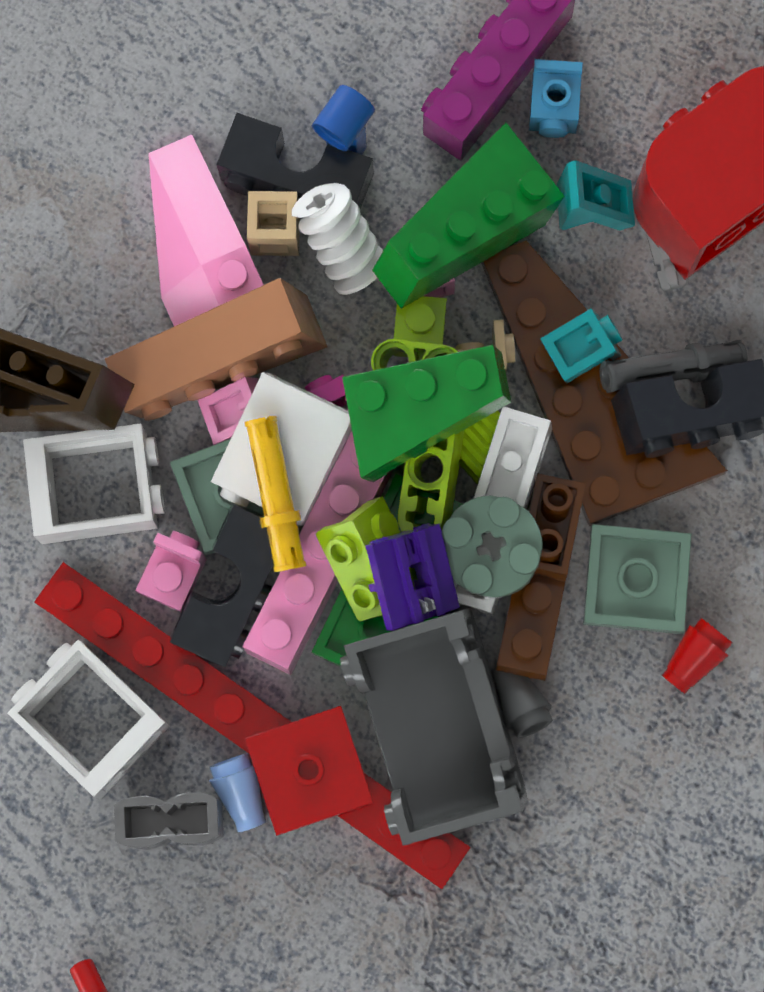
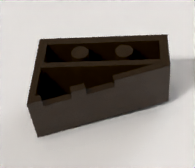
M0 328V432L115 430L135 384L104 365Z

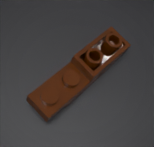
M537 473L529 513L535 519L542 536V555L539 566L530 582L511 596L496 671L543 681L546 680L586 483Z

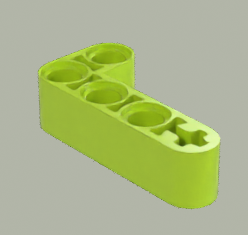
M388 339L380 343L373 351L371 367L373 370L386 368L389 359L399 352H405L410 363L458 351L447 345ZM464 430L428 448V451L420 456L406 461L398 510V524L402 532L413 530L414 527L420 526L414 523L415 515L424 514L426 509L427 513L435 516L434 524H440L441 531L446 521L452 516ZM438 456L443 464L442 475L437 481L426 483L421 476L422 464L426 459ZM421 489L432 494L440 493L439 500L428 497L427 501L426 498L417 496V491Z

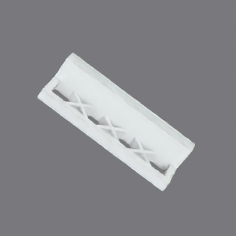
M508 407L502 408L474 498L489 495L508 497L520 506L528 509L537 473H539L552 432L551 420ZM491 533L482 536L483 544L477 548L478 554L480 556L488 554L492 561L501 558L500 549L506 545L505 539L503 537L495 539ZM454 581L459 604L494 616L499 598L472 594Z

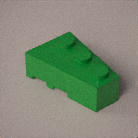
M494 345L342 377L360 477L370 482H375L387 475L386 473L411 458L420 456L427 452L428 448L453 434H458L511 403L503 355Z

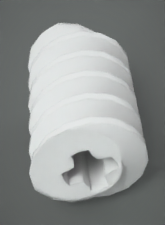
M329 183L314 187L305 193L292 208V216L302 218L298 228L304 235H309L308 245L313 250H318L317 260L322 265H327L325 273L331 280H335L334 289L339 294L348 295L367 287L377 278L372 269L382 254L383 249L378 245L376 236L369 230L367 220L360 214L359 206L352 200L350 190L343 184Z

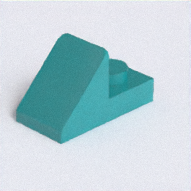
M577 160L566 164L556 185L565 196L558 206L560 229L566 230L589 222L619 231L635 226L631 180Z

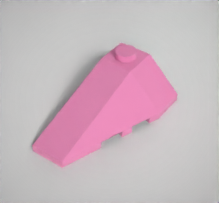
M193 135L148 153L161 299L173 326L179 325L263 286L264 284Z

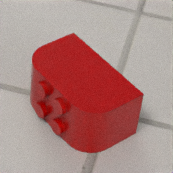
M764 66L746 71L728 85L724 80L716 83L701 97L703 103L690 112L686 108H682L674 113L663 124L665 130L651 144L633 192L636 218L659 248L660 246L670 257V261L684 280L764 223Z

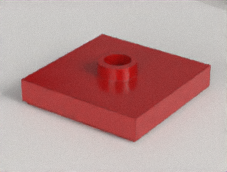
M341 706L245 738L276 836L374 803Z

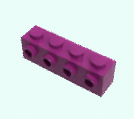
M506 0L509 5L499 17L495 14L491 15L481 28L478 39L481 41L471 54L465 50L457 58L450 70V75L453 77L443 90L436 87L425 100L421 111L424 113L423 135L462 161L533 69L534 60L540 59L570 21L573 16L575 0Z

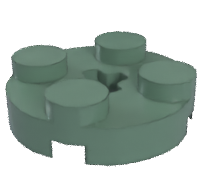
M489 495L471 499L454 511L450 519L444 524L442 530L453 580L472 594L489 598H501L514 594L530 582L539 566L543 549L539 527L529 511L511 498ZM491 533L495 539L503 537L506 541V545L500 549L501 558L492 561L488 554L480 556L477 548L483 544L482 536Z

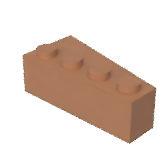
M278 278L105 358V362L110 370L135 384L124 412L144 418L145 421H150L169 414L173 406L186 401L205 398L214 393L215 390L228 386L244 377L254 376L328 346L308 296L288 282Z

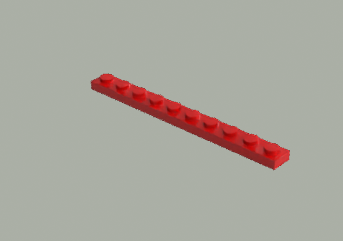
M64 562L34 601L38 606L248 754L246 737L291 723L290 720L196 654L170 643V636ZM364 773L374 803L338 815V817L442 890L471 847L451 833L403 846L400 835L391 834L385 817L384 805L391 804L392 792Z

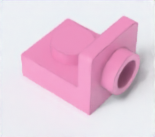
M244 377L205 398L197 400L213 445L231 439L259 378Z
M172 531L170 538L157 533L153 541L156 547L135 591L144 597L182 612L207 559L201 551L197 550L200 543L195 539L177 531Z

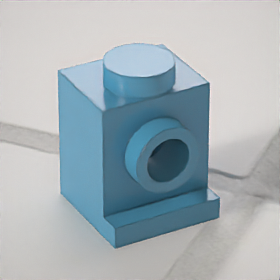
M534 60L529 131H539L540 135L548 138L565 137L567 133L576 134L579 121L583 62ZM548 96H559L565 98L562 101L554 102L550 100Z

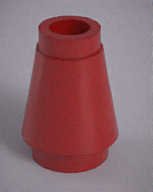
M700 618L694 627L689 624L667 665V669L661 676L686 694L691 687L696 685L729 656L725 652L733 642L704 619Z

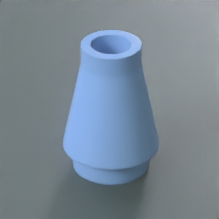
M248 753L210 766L213 778L209 782L233 819L237 831H247L266 823L259 781Z

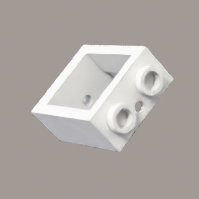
M141 423L118 426L115 430H88L23 439L33 536L41 544L158 529L157 515L165 514L161 484L153 485L151 471L152 466H159L158 448L155 436L147 437V433ZM133 448L141 513L59 524L52 459Z
M77 640L72 646L69 643L63 644L53 653L47 661L50 669L37 683L31 679L14 694L11 701L15 705L7 714L93 797L102 799L164 734L170 725L85 644ZM85 663L142 717L91 771L34 718L39 710Z

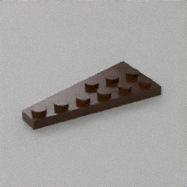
M527 240L507 247L481 262L510 334H514L516 350L544 418L551 420V435L569 479L586 483L581 508L589 526L726 474L728 470L708 447L692 449L690 443L674 446L675 450L654 458H647L645 452L627 455L611 399L620 390L607 393L603 389L599 373L600 364L566 383L540 338L586 312L587 309ZM615 344L621 354L615 360L628 359L629 357L618 344Z

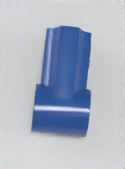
M340 85L311 126L326 141V145L329 143L339 150H350L362 155L367 148L366 123L375 112V108L366 97L355 89L346 85Z

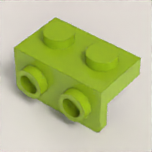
M383 496L367 501L342 522L323 527L316 533V537L359 621L382 615L377 592H370L368 585L374 583V578L365 545L370 544V541L401 533L398 522L390 512ZM409 567L414 587L415 585L413 580L417 579V575L415 568Z

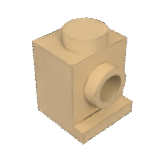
M248 191L247 241L251 256H299L300 229L298 227L300 218L292 216V208L298 199L297 192Z

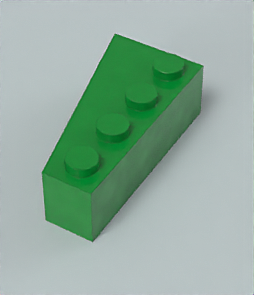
M505 123L388 241L372 271L402 309L544 227L565 196L510 126Z

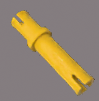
M269 416L266 419L263 417L245 421L244 423L245 427H247L264 517L259 518L261 528H267L274 572H280L307 565L306 561H304L297 521L301 520L300 510L294 511L277 425L278 419L277 416Z

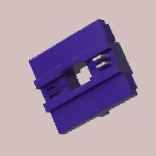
M426 523L414 527L413 530L382 537L365 545L374 578V583L368 585L370 592H377L386 630L395 631L460 608L440 524ZM409 567L415 568L417 579L413 580L415 585L414 587Z

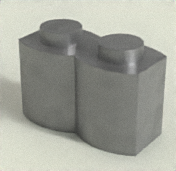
M184 793L174 796L167 801L151 796H134L123 799L114 805L115 842L124 846L153 849L164 846L171 841L190 846H201L214 843L224 837L222 801L208 794Z

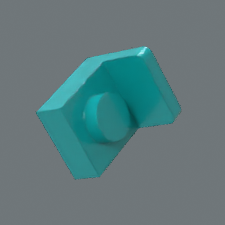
M592 308L540 338L566 383L609 358L613 361L619 358L621 354L615 344L623 340L609 315L600 319Z

